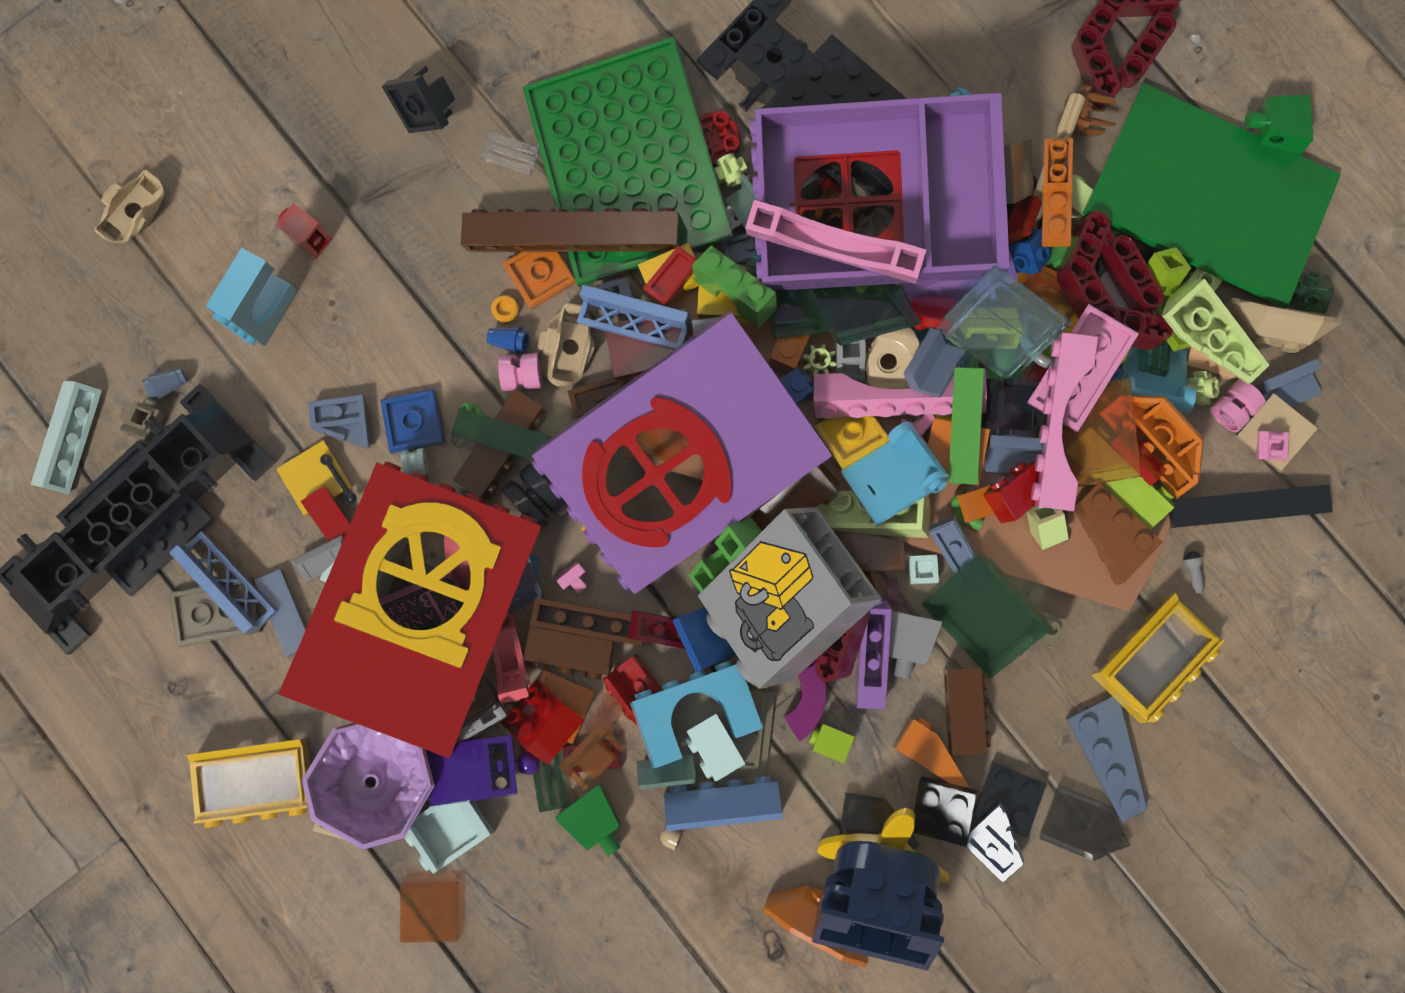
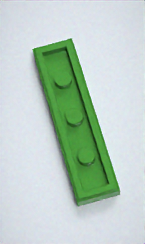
M954 367L948 483L978 484L984 368Z

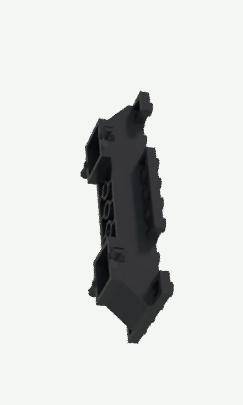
M753 0L697 58V64L717 81L729 68L733 70L735 79L748 92V95L738 104L745 112L756 101L765 104L761 108L764 109L907 99L833 34L814 53L811 52L807 44L803 43V40H797L775 21L791 4V0ZM775 56L778 57L781 61L778 63H771L770 61H768V58ZM832 162L819 168L839 188L841 187V167L839 163ZM852 162L851 176L855 178L854 183L864 190L867 196L890 195L893 192L892 183L881 170L865 162ZM879 206L889 212L881 222L887 228L894 216V209L891 206ZM859 207L858 210L861 213L863 212L862 215L867 216L874 207Z
M199 383L179 402L190 414H181L171 424L164 427L155 416H150L148 418L150 421L145 420L144 424L155 434L150 444L146 446L142 441L138 440L56 516L65 526L60 533L54 532L44 542L37 545L27 533L21 535L17 542L27 552L24 559L22 560L20 556L14 555L0 568V582L9 591V595L38 627L53 639L65 654L71 655L91 636L74 614L79 610H86L91 605L89 600L106 584L114 579L129 596H134L174 559L169 553L177 545L186 546L199 532L206 529L215 520L197 499L206 491H213V487L216 488L218 486L216 482L237 463L252 480L257 481L276 463L202 384ZM195 454H199L200 460L198 464L192 466V457ZM74 569L75 577L69 582L68 573Z

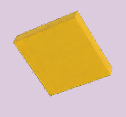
M863 416L861 418L835 417L825 419L814 426L816 433L828 448L841 470L846 469L889 442L887 433L875 416Z
M324 440L276 469L304 516H308L309 513L300 501L324 485L334 499L344 493L328 467L320 462L322 455L328 454L332 457V464L348 489L353 488Z

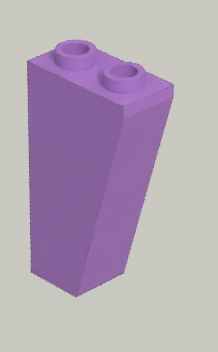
M879 592L877 593L882 600L869 610V619L856 658L855 702L857 708L886 709L892 609L886 596H882V593Z

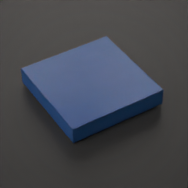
M434 389L380 400L389 453L395 454L401 451L445 444L437 396Z
M705 607L673 620L696 672L736 655L728 641L719 637L709 627L706 619L709 612Z

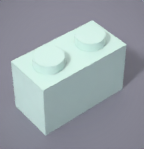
M717 714L687 730L689 737L685 738V741L693 754L698 751L702 757L703 762L699 765L707 778L713 776L714 780L718 781L745 765L743 758Z

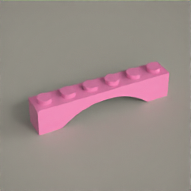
M757 200L753 201L745 227L749 236L914 284L917 282L926 249L841 230L797 215L784 208Z
M1061 333L1058 335V339H1053L1051 356L1055 357L1054 368H1049L1047 385H1051L1050 397H1045L1043 414H1047L1046 426H1041L1039 442L1043 443L1042 454L1037 455L1035 471L1039 472L1038 483H1033L1031 500H1035V506L1067 511H1074L1078 481L1070 470L1064 454L1062 422L1066 405L1074 388L1082 377L1094 367L1098 337Z
M985 368L983 379L982 413H986L987 408V387ZM843 373L814 374L815 417L832 419L835 417L861 418L863 416L889 417L894 415L952 414L954 376L943 395L937 398L911 390L910 388L883 389L868 386L851 379Z

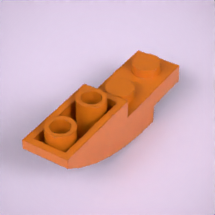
M1073 138L1045 139L1042 247H1071Z

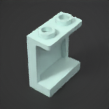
M472 801L428 808L415 818L404 838L411 847L415 846L420 853L418 859L426 871L430 870L434 874L495 831L476 802Z

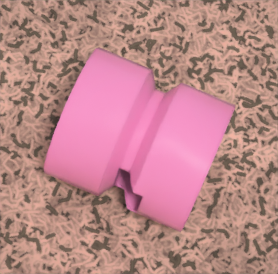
M538 353L523 354L521 358H517L515 355L499 356L498 368L502 391H514L515 388L518 390L520 386H524L526 390L541 389L542 373Z
M1237 380L1226 391V396H1222L1210 408L1213 417L1226 429L1232 432H1239L1250 420L1249 415H1255L1265 405L1266 401L1261 392L1253 385Z

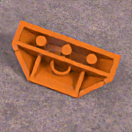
M1120 396L1100 413L1118 435L1128 428L1167 469L1159 480L1176 499L1200 481L1204 438L1165 396Z
M806 885L769 893L762 911L767 916H772L775 922L788 932L835 958L866 968L869 956L812 942L817 908L822 890Z

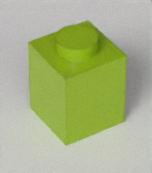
M821 723L819 728L815 727L808 743L813 744L811 747L812 751L845 763L855 737Z

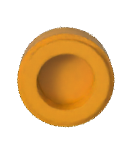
M501 295L493 301L491 311L498 322L508 324L517 319L519 305L513 297Z

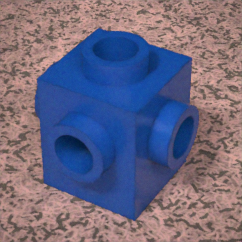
M1032 229L1029 236L1008 244L1016 273L1036 274L1051 259L1050 248L1042 247V229Z

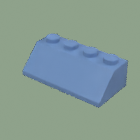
M771 776L754 777L755 782L743 783L741 778L726 780V785L715 786V781L698 783V788L687 789L686 784L670 786V791L664 792L666 831L783 819L778 781L772 780Z

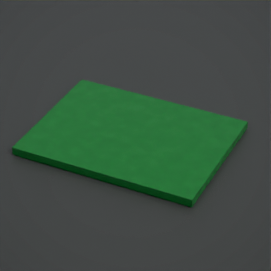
M674 36L522 87L556 208L565 209L567 212H578L580 208H589L594 210V212H604L607 208L620 209L621 212H631L633 208H644L648 211L672 208L678 211L682 218L681 246L689 243L692 251L734 238ZM568 252L576 284L578 287H581L582 285H588L638 269V264L666 252Z
M1143 83L1082 214L1088 216L1093 211H1101L1110 219V227L1161 251L1177 247L1188 264L1285 309L1290 304L1341 174L1299 154L1261 145L1258 135Z

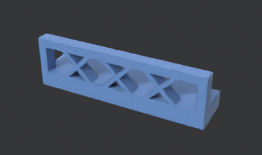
M582 285L579 295L583 300V304L577 319L578 324L673 350L685 343L692 323L688 312ZM590 305L600 307L604 313V316L595 321L586 319ZM623 313L628 316L630 323L622 327H616L610 318ZM645 320L653 321L656 330L647 335L639 332L636 325ZM671 327L682 329L677 343L666 340L662 332Z
M199 532L186 546L177 545L169 552L244 634L253 635L278 612L204 532ZM201 541L208 547V559H198L191 552ZM213 563H223L227 567L226 579H216L213 576ZM232 573L237 579H232ZM232 583H242L245 586V599H235L231 595ZM251 594H252L256 599H250ZM238 602L245 603L244 608ZM250 603H260L267 610L257 621L250 615Z

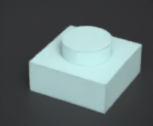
M937 555L908 557L910 585L939 583Z

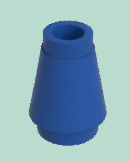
M522 327L490 328L488 330L487 343L489 345L515 354L526 352L528 349L529 332L523 330Z

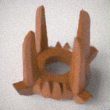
M1090 85L1080 88L1076 93L1083 95L1085 101L1073 134L1099 136L1104 134L1105 131L1089 128L1090 125L1115 126L1116 123L1088 117V112H1105V109L1094 106L1090 101L1116 104V100L1111 96L1089 92L1091 89ZM1068 99L1065 100L1064 107H1066Z

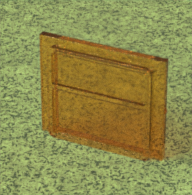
M1130 378L1108 382L1078 432L1062 424L1064 454L1070 470L1078 481V487L1141 477Z

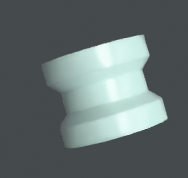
M419 448L416 452L412 453L401 451L403 473L411 475L412 472H416L424 476L429 474L428 459L424 448Z

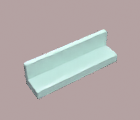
M63 381L31 485L69 495L102 390L74 381Z

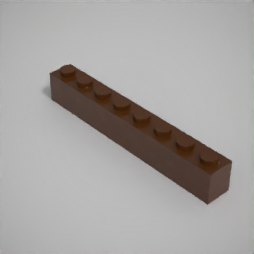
M531 208L525 209L524 212H514L511 209H499L498 212L473 209L472 212L462 213L461 245L468 252H668L677 246L680 247L682 241V218L679 212L672 208H660L659 211L633 208L631 212H621L620 209L607 208L604 212H594V210L589 208H580L578 212H567V210L560 208L551 209V212H541L538 209Z

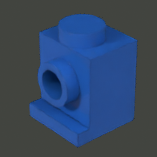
M796 368L780 380L797 406H800L814 396V389L812 387L814 383L806 372L801 373Z

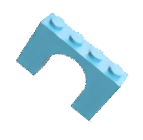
M241 247L205 307L214 313L213 319L239 336L240 339L253 346L256 342L265 346L298 291L290 283L273 275L274 268L267 261Z
M731 661L714 666L716 669L714 673L706 675L703 670L689 675V682L679 685L678 680L661 685L663 689L661 692L652 695L650 689L635 695L636 701L631 702L630 705L652 768L682 759L672 729L671 717L675 705L687 694L701 693L713 698L722 709L732 739L763 729L747 682L738 671L737 664L732 666Z

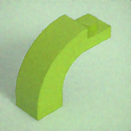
M1177 247L1154 253L1147 263L1164 293V301L1157 307L1161 317H1163L1162 314L1167 299L1180 288L1183 279L1191 269ZM1174 331L1172 336L1166 340L1174 352L1191 347V345L1180 339Z

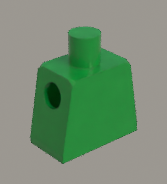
M1310 95L1268 97L1258 111H1248L1246 113L1244 125L1248 128H1258V140L1261 145L1302 154L1314 140Z
M601 783L555 817L556 821L587 851L598 843L605 854L610 856L621 847L612 834L621 825V822Z

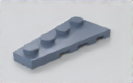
M1110 696L1066 718L1118 820L1124 822L1147 810L1121 704L1113 696Z

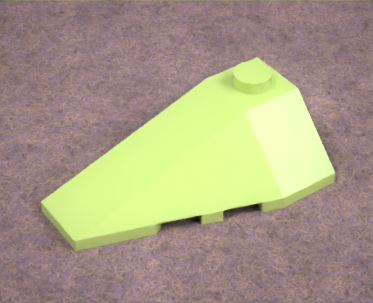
M1205 279L1186 282L1167 299L1162 316L1176 335L1245 383L1250 384L1269 366L1268 362Z
M853 490L838 492L837 497L829 504L824 505L822 502L817 506V509L833 531L893 537L929 538L931 512L929 495L878 526L875 525Z

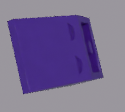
M512 735L456 743L450 758L426 750L435 785L429 795L430 807L517 796L515 771H520L524 775H532L538 771L540 760L530 752L523 753L518 759L514 760ZM497 749L503 751L504 754L500 760L494 759L492 755ZM498 778L506 780L507 785L504 788L496 786L495 782Z

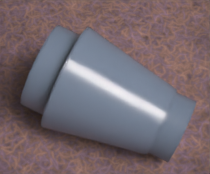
M178 368L176 370L148 374V378L143 379L142 382L150 399L158 398L160 400L183 384H186L187 380L182 369Z

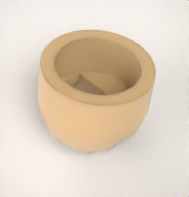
M665 827L660 836L662 844L675 851L684 829L666 831Z

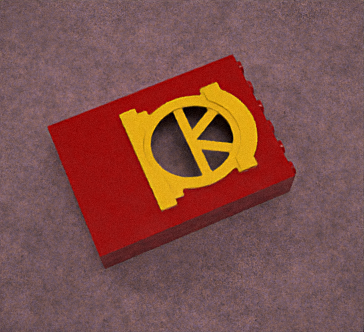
M385 461L384 465L376 462L278 695L450 758L541 526L537 525V520L530 516L521 514L519 518L509 514L510 509L502 505L494 504L493 507L483 504V499L476 495L467 493L465 497L455 493L456 489L445 483H439V486L429 483V478L422 474L412 472L411 475L401 472V467ZM422 532H435L445 535L456 542L460 549L426 575L420 534ZM405 537L409 539L413 570L387 561L384 558L387 552ZM465 560L468 561L471 572L469 590L466 591L440 581L441 578ZM378 570L464 602V604L453 618L441 626L429 630L404 628L392 621L380 605L376 588Z

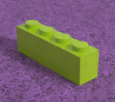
M1092 424L1067 448L1066 452L1151 530L1174 509L1173 494L1163 485L1160 488L1155 484L1148 485L1111 446L1109 440L1112 436L1102 426L1096 428Z

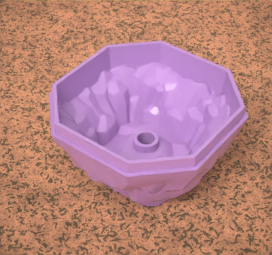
M356 723L332 729L302 779L311 821L362 850L404 838L435 786L426 749ZM368 777L376 779V785L373 788H369L365 784Z

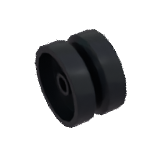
M529 463L519 472L520 478L529 488L524 491L516 481L510 480L501 491L522 514L537 520L536 524L541 526L539 532L543 535L553 526L552 520L543 510L548 507L556 517H562L567 513L566 508L568 504L562 497L558 499L549 487L551 481L545 475L541 476Z

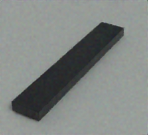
M1319 485L1173 499L1172 501L1175 505L1174 509L1169 512L1171 528L1330 513L1333 512L1330 486Z

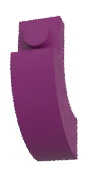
M816 663L798 675L801 685L800 699L796 707L790 713L783 716L799 742L816 727L825 707L826 685L817 675Z

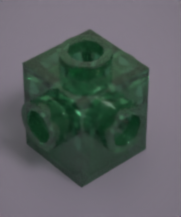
M1315 271L1302 272L1290 301L1292 309L1326 313L1335 290L1329 275H1321Z

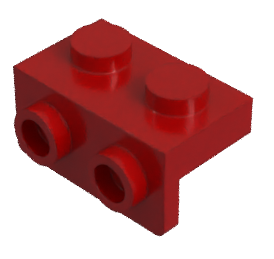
M637 654L602 679L608 693L617 699L622 706L624 715L632 720L634 724H637L630 703L636 701L635 695L650 689L652 695L663 691Z

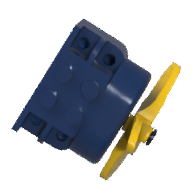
M903 808L894 812L885 822L882 833L879 835L863 833L838 835L824 838L819 842L817 852L821 856L835 861L833 873L827 878L819 899L812 936L813 943L929 970L944 943V937L940 936L944 914L942 904L937 899L939 882L949 884L950 875L931 859L916 853L908 845L907 841L910 839L915 825V813L911 809Z

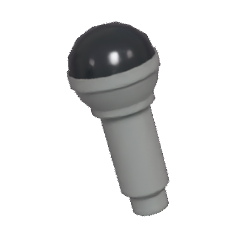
M1193 550L1184 554L1183 563L1189 569L1192 586L1196 594L1204 592V583L1200 569L1203 558L1198 551Z

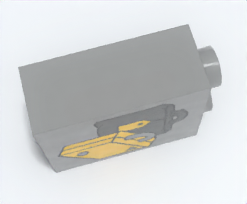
M817 507L784 509L698 595L709 612L706 616L709 627L719 637L728 641L738 656L736 662L738 671L745 680L753 685H757L759 689L793 681L882 600Z

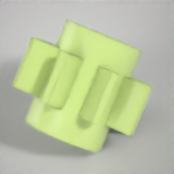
M731 153L716 161L717 168L714 171L718 184L720 185L725 182L726 186L731 188L741 183L740 177L747 173L746 169L748 167L742 156L736 159L735 155Z
M824 343L821 348L817 349L810 345L811 354H803L802 357L804 361L808 362L803 371L807 372L810 370L814 374H829L828 368H836V363L830 361L834 357L835 351L828 352L825 350L826 346ZM815 357H818L819 360L825 359L822 367L819 363L814 364Z
M1194 371V378L1187 379V386L1196 389L1195 403L1197 406L1210 405V398H1217L1219 395L1218 379L1212 377V374L1207 373V371Z

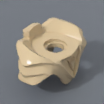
M143 170L137 178L126 183L124 186L119 182L111 185L101 198V202L106 207L101 221L94 228L95 232L108 242L120 244L127 242L150 224L164 199L165 193L161 181L148 170ZM137 203L141 209L134 218L128 217L126 214L127 206Z
M566 303L562 310L549 321L546 331L540 333L537 352L541 354V371L556 386L572 385L581 380L585 366L588 364L595 348L591 327L577 323L582 305ZM587 313L586 319L591 320L589 313ZM567 340H573L578 345V351L573 355L566 354L563 350V343Z
M893 317L886 320L878 328L877 335L866 353V385L883 389L910 388L903 373L919 348V341L912 330L910 321ZM890 353L896 357L897 363L893 368L885 369L881 366L880 359L884 354Z

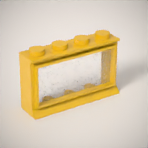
M1176 593L1165 596L1161 600L1163 604L1145 617L1146 622L1141 628L1128 635L1126 638L1128 641L1125 645L1110 654L1108 657L1109 662L1102 669L1096 670L1091 674L1139 723L1156 722L1165 712L1162 708L1169 701L1172 703L1182 695L1183 690L1181 688L1187 681L1191 683L1201 674L1202 671L1199 668L1205 662L1209 663L1214 660L1220 653L1218 648L1224 643L1179 600Z
M308 738L187 755L191 771L195 814L194 824L204 822V828L220 826L222 825V820L232 819L233 824L249 822L250 816L260 815L261 820L278 818V812L289 811V816L307 813L306 808H308L302 779L311 765Z

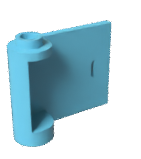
M1159 345L1152 350L1131 346L1126 361L1121 363L1120 366L1125 373L1117 384V395L1165 396L1181 414L1189 415L1195 404L1196 389L1187 386V351L1181 349L1174 352L1171 347Z
M904 422L895 427L888 435V443L841 471V474L876 526L930 493H938L947 486L949 474L912 422Z

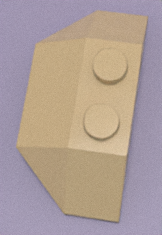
M1233 297L1224 303L1250 340L1255 342V346L1262 348L1282 347V351L1288 353L1299 352L1342 323L1341 317L1290 308L1284 309L1279 306Z

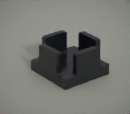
M426 65L411 67L397 79L388 80L381 86L408 133L443 129L449 124L447 118L453 114L451 108H447L455 101L452 91L442 76L437 77L427 85L423 78V75L429 71Z
M1018 378L1005 380L986 379L987 408L986 413H983L982 428L990 429L989 436L1038 438V428L1042 425L1046 426L1047 414H1043L1042 411L1027 402L1038 386L1039 381Z

